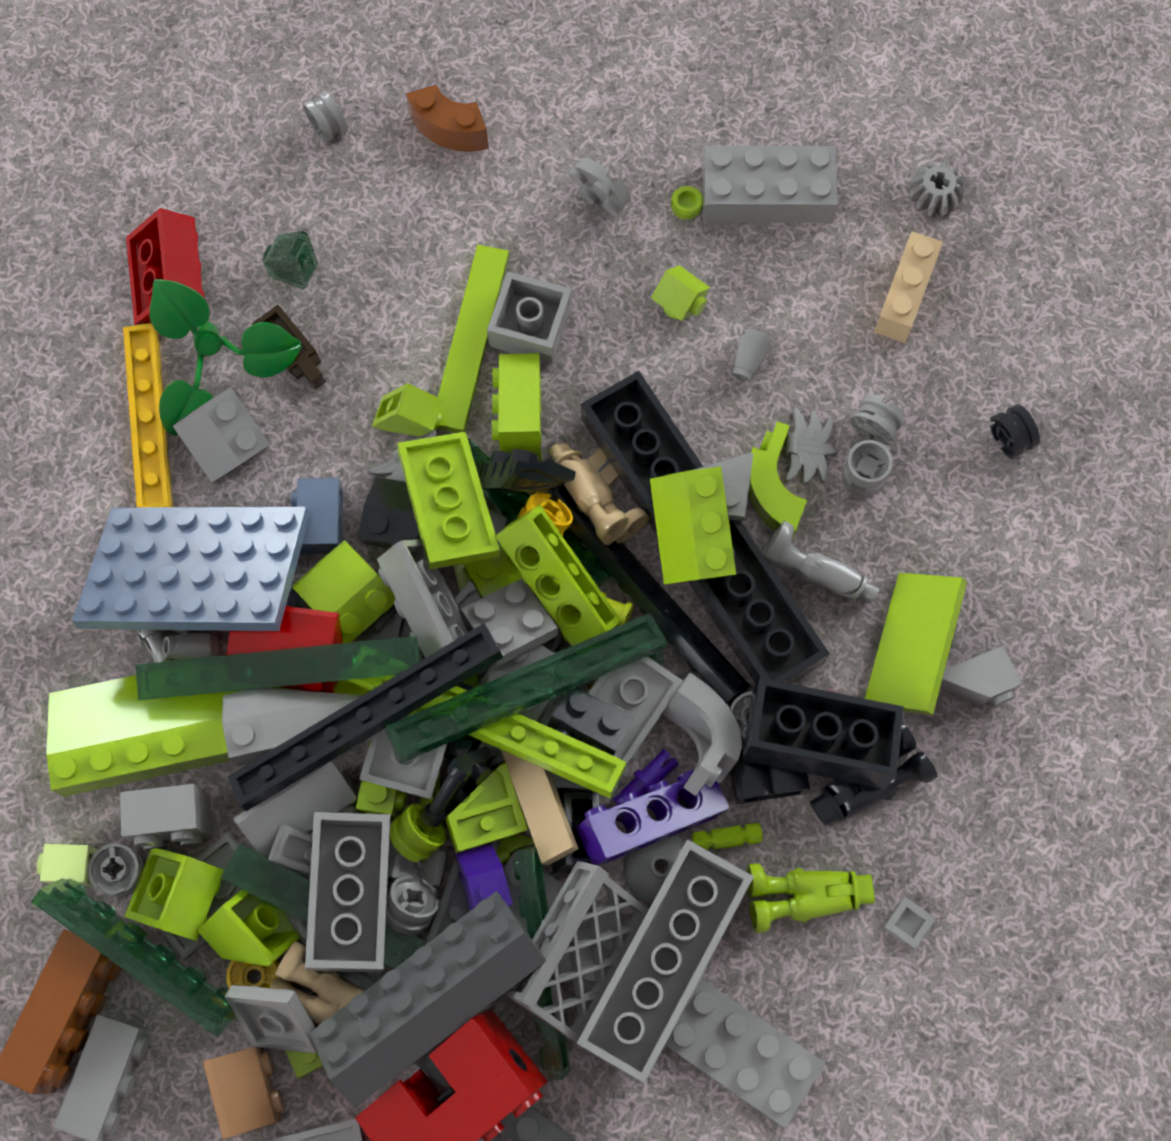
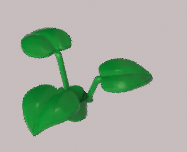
M156 279L153 282L149 312L154 329L162 336L170 339L184 338L191 331L194 346L197 350L193 386L183 380H175L167 385L160 397V419L166 431L171 435L178 436L173 425L214 398L209 391L198 389L201 383L205 356L216 354L221 346L224 345L235 354L244 355L243 367L248 374L266 378L275 376L288 368L300 351V340L290 335L282 327L269 322L255 323L247 328L241 337L243 349H240L228 341L227 337H220L219 330L215 324L207 322L210 317L209 307L200 293L175 281Z

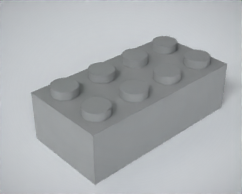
M704 146L702 163L703 223H833L838 205L835 146Z
M314 812L305 971H383L390 815Z

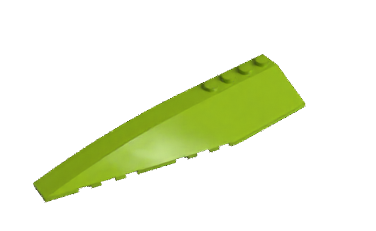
M185 664L49 693L46 755L51 790L65 797L231 761L228 757L222 724L223 695L257 687L296 689L231 681L228 665L207 664L206 666ZM345 668L334 692L337 694L363 696L370 690L348 681L347 673L350 669ZM477 674L463 681L475 688L479 685ZM417 711L408 714L423 720L430 719V717Z

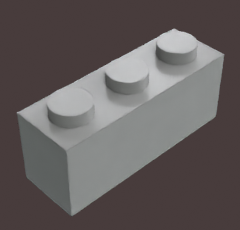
M97 1014L53 1128L89 1141H106L108 1136L112 1137L121 1119V1114L117 1113L122 1098L126 1099L134 1086L135 1076L131 1075L137 1060L141 1061L144 1058L149 1046V1039L145 1038L148 1029L107 1015Z

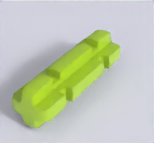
M756 822L745 824L743 828L740 825L711 829L710 833H707L706 830L693 832L691 842L709 851L710 847L716 850L742 846L743 842H747L748 845L760 843L763 840V833L760 823Z

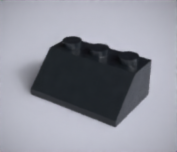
M379 477L375 478L364 503L358 539L363 544L391 548L402 540L421 539L406 482Z

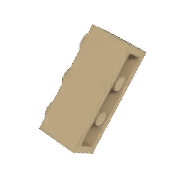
M911 231L874 333L906 343L943 241Z

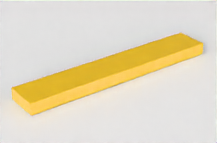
M152 323L123 327L136 506L173 507L167 431L161 422L159 413V401L163 392L159 333L154 329Z

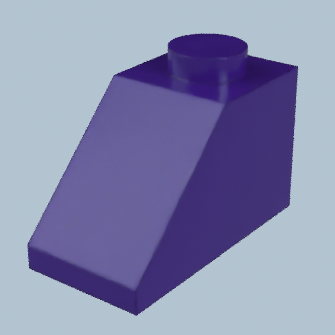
M491 843L457 854L454 847L452 848L469 911L496 891L509 907L513 905L504 869Z

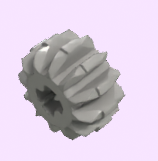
M933 160L928 163L927 168L920 165L909 183V189H911L909 194L910 201L917 202V211L927 208V214L930 217L933 215L934 210H937L938 214L943 217L948 210L954 212L958 208L959 202L963 200L965 195V189L963 188L965 177L957 176L958 166L948 169L946 160L940 166H937Z

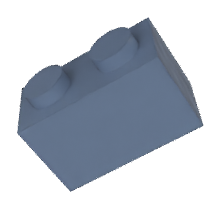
M339 478L297 479V490L292 491L291 505L292 507H306L310 514L300 551L301 554H329L343 541L344 488Z

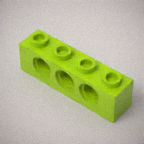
M540 504L511 522L495 536L500 543L502 551L513 561L520 571L523 581L532 588L541 601L543 608L551 615L560 628L564 639L572 645L576 652L608 635L621 621ZM532 547L537 550L539 555L533 551Z

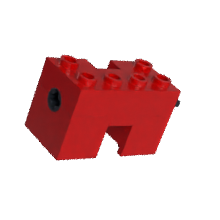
M491 1008L470 1019L428 1055L451 1085L441 1095L423 1070L419 1069L404 1082L401 1079L357 1115L355 1119L371 1141H478L481 1138L484 1141H490L505 1129L501 1123L502 1120L511 1113L518 1118L543 1097L539 1089L548 1081Z

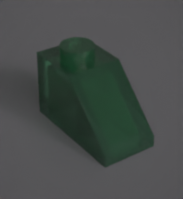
M304 231L277 235L273 245H269L263 255V263L269 277L305 290L318 265L309 235Z

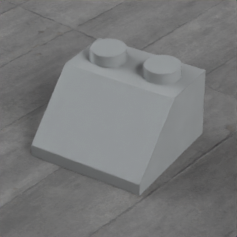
M231 387L173 425L211 483L270 446Z

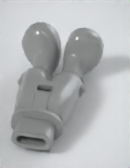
M783 521L779 528L776 527L762 552L771 567L794 573L801 581L818 585L846 599L855 600L860 598L868 603L875 600L879 588L867 583L868 576H861L851 566L828 558L821 553L804 554L796 549L792 544L794 533L792 524Z

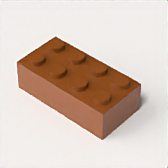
M63 929L0 1055V1080L30 1094L55 1093L57 1088L62 1089L72 1071L69 1064L75 1052L79 1053L85 1046L89 1037V1032L86 1029L92 1017L100 1014L105 1005L107 997L103 994L109 982H114L123 968L124 962L120 960L124 953L123 951L85 934Z

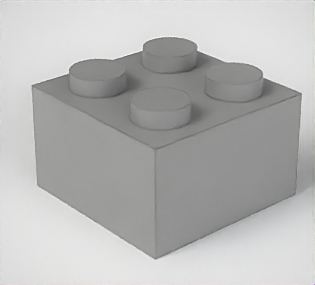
M508 271L487 329L489 347L513 354L539 353L541 362L553 365L572 309V289Z
M187 784L120 792L121 837L133 842L134 846H143L144 851H150L153 848L166 849V843L180 842L181 847L202 845V839L212 838L210 795L197 785Z

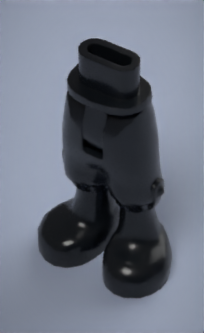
M903 722L898 758L909 754L917 747L914 736ZM919 751L897 768V776L886 789L833 779L827 786L820 789L821 795L809 803L823 825L827 826L836 819L842 822L845 818L866 810L880 801L891 800L898 790V785L910 780L928 783L936 779L938 774L930 759L923 752Z

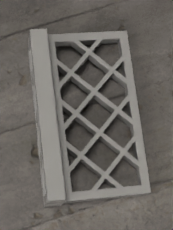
M581 861L576 862L532 939L546 959V962L503 994L509 1000L520 1004L569 1040L576 1043L649 911L646 906L608 878L609 873L600 866ZM604 886L607 889L608 905L596 908L595 898L601 887ZM629 906L635 912L628 925L621 927L619 909ZM610 912L612 930L599 934L597 916ZM588 919L590 937L578 941L576 931L581 922ZM613 938L614 951L609 958L603 960L601 942ZM591 945L594 963L581 967L579 949ZM569 952L572 970L559 974L558 963L563 954ZM595 971L596 983L591 991L584 993L582 975ZM573 978L575 997L562 1001L560 983ZM551 986L553 1004L543 1008L536 1005L544 988ZM576 1005L578 1016L570 1029L565 1025L563 1009Z

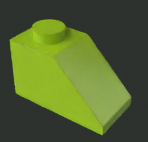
M406 383L382 396L372 427L421 437L438 428L443 416L440 409L444 400Z

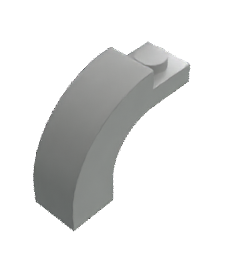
M689 673L662 714L684 729L697 746L699 753L698 764L683 787L696 796L704 784L711 787L715 781L719 783L723 781L738 761L742 748V738L737 720L725 701L709 685L692 673Z

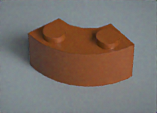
M437 85L406 93L410 116L416 127L429 140L442 147L456 151L473 152L489 149L487 129L477 102L464 104L452 101L441 93Z

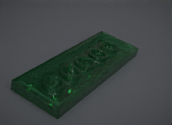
M61 878L38 890L31 900L34 905L215 1036L219 1037L235 1019L236 1015L225 999V995L228 992L226 989L219 988L217 990L206 982V975L193 966L185 967L176 960L177 955L170 948L162 944L156 946L145 938L147 934L141 927L131 922L126 924L115 916L117 912L112 906L100 900L96 902L85 894V887L77 881Z

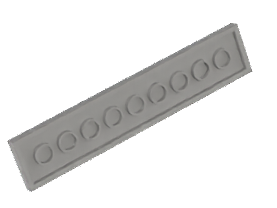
M515 851L503 868L513 902L510 909L519 919L531 939H533L564 884ZM607 913L598 915L599 934L612 930L610 915ZM588 919L583 920L576 931L578 941L590 937ZM613 938L601 942L603 960L609 958L614 951ZM591 945L580 948L581 967L594 963ZM569 952L563 954L558 963V972L561 974L572 970ZM595 971L582 975L583 987L587 992L591 991L596 983ZM702 978L699 979L665 1044L667 1048L784 1129L788 1126L825 1065L824 1061Z

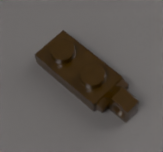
M276 305L251 323L252 325L259 322L276 324L300 340V351L293 363L286 369L297 380L305 376L315 390L326 383L322 377L323 374L316 367L322 363L317 351L279 305Z

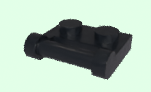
M484 746L453 759L448 767L449 775L434 800L424 807L420 814L421 820L430 827H438L444 817L449 815L489 776L491 772L489 766L496 754L487 746Z

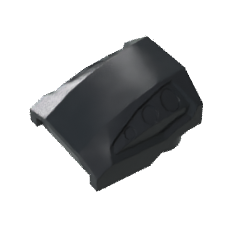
M512 449L511 454L495 450L492 452L490 462L479 463L477 468L482 489L501 493L547 491L574 480L576 471L550 459L538 462L539 456L522 449Z

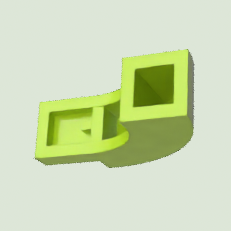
M777 421L773 432L766 431L760 449L752 448L753 461L748 494L758 516L773 531L776 527L779 528L783 521L792 524L794 527L793 541L807 500L789 492L779 478L777 462L790 425Z

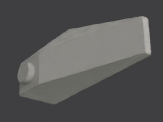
M264 687L223 695L222 724L228 757L237 766L249 764L362 695Z

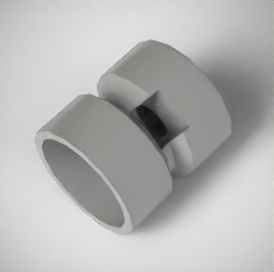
M865 440L855 444L848 454L841 474L842 483L847 491L862 498L877 494L883 488L893 465L892 454L886 446L874 440Z

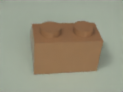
M252 1047L203 1061L222 1139L238 1137L282 1122L280 1113L285 1112V1105L280 1090L273 1089L270 1075L275 1074V1068L269 1052L264 1053L262 1047Z

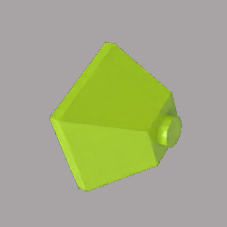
M262 874L223 904L197 930L222 959L262 966L271 965L300 938L278 905L282 896Z

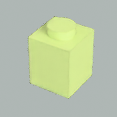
M44 844L43 853H40L37 860V873L40 875V881L51 885L93 886L87 873L88 864L98 849L89 845Z

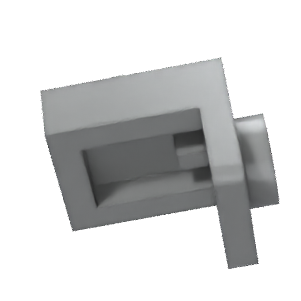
M390 841L388 878L396 880L403 876H413V880L421 882L424 879L432 884L433 887H438L444 872L446 851L437 849L424 862L420 860L416 863L402 856Z

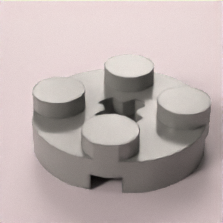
M589 158L579 159L568 173V176L581 187L578 192L579 195L591 204H594L597 200L608 213L617 217L631 199L627 188L619 179L614 184L607 177L610 171Z

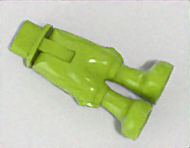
M758 863L747 865L746 872L754 876L747 889L749 898L779 893L794 895L793 898L784 901H751L749 903V913L755 933H766L770 929L771 922L779 918L790 916L792 920L806 923L811 918L829 916L849 910H858L860 905L875 903L871 874L856 875L855 871H804L798 867L786 873L785 877H772L767 875L764 868Z

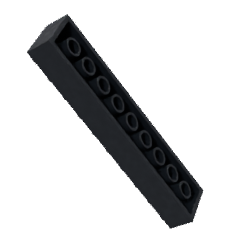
M637 371L581 403V420L617 472L638 507L649 516L648 522L657 534L650 479L690 471L704 466L640 371ZM729 519L736 575L688 581V583L755 684H757L759 678L792 684L825 664L830 653L741 521Z

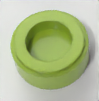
M682 186L672 194L671 209L681 219H693L703 209V196L695 187Z

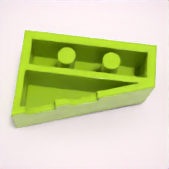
M499 354V368H493L492 370L493 388H499V394H492L493 414H498V420H492V440H499L500 451L511 454L512 449H522L539 456L538 462L542 461L540 354Z

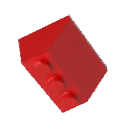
M159 208L126 237L134 325L151 323L149 309L153 282L156 279L184 284L200 293L205 299V293L202 290V266L199 261L198 233L196 232L195 217Z
M286 606L279 631H230L226 656L231 681L303 691L334 693L346 667L339 613Z

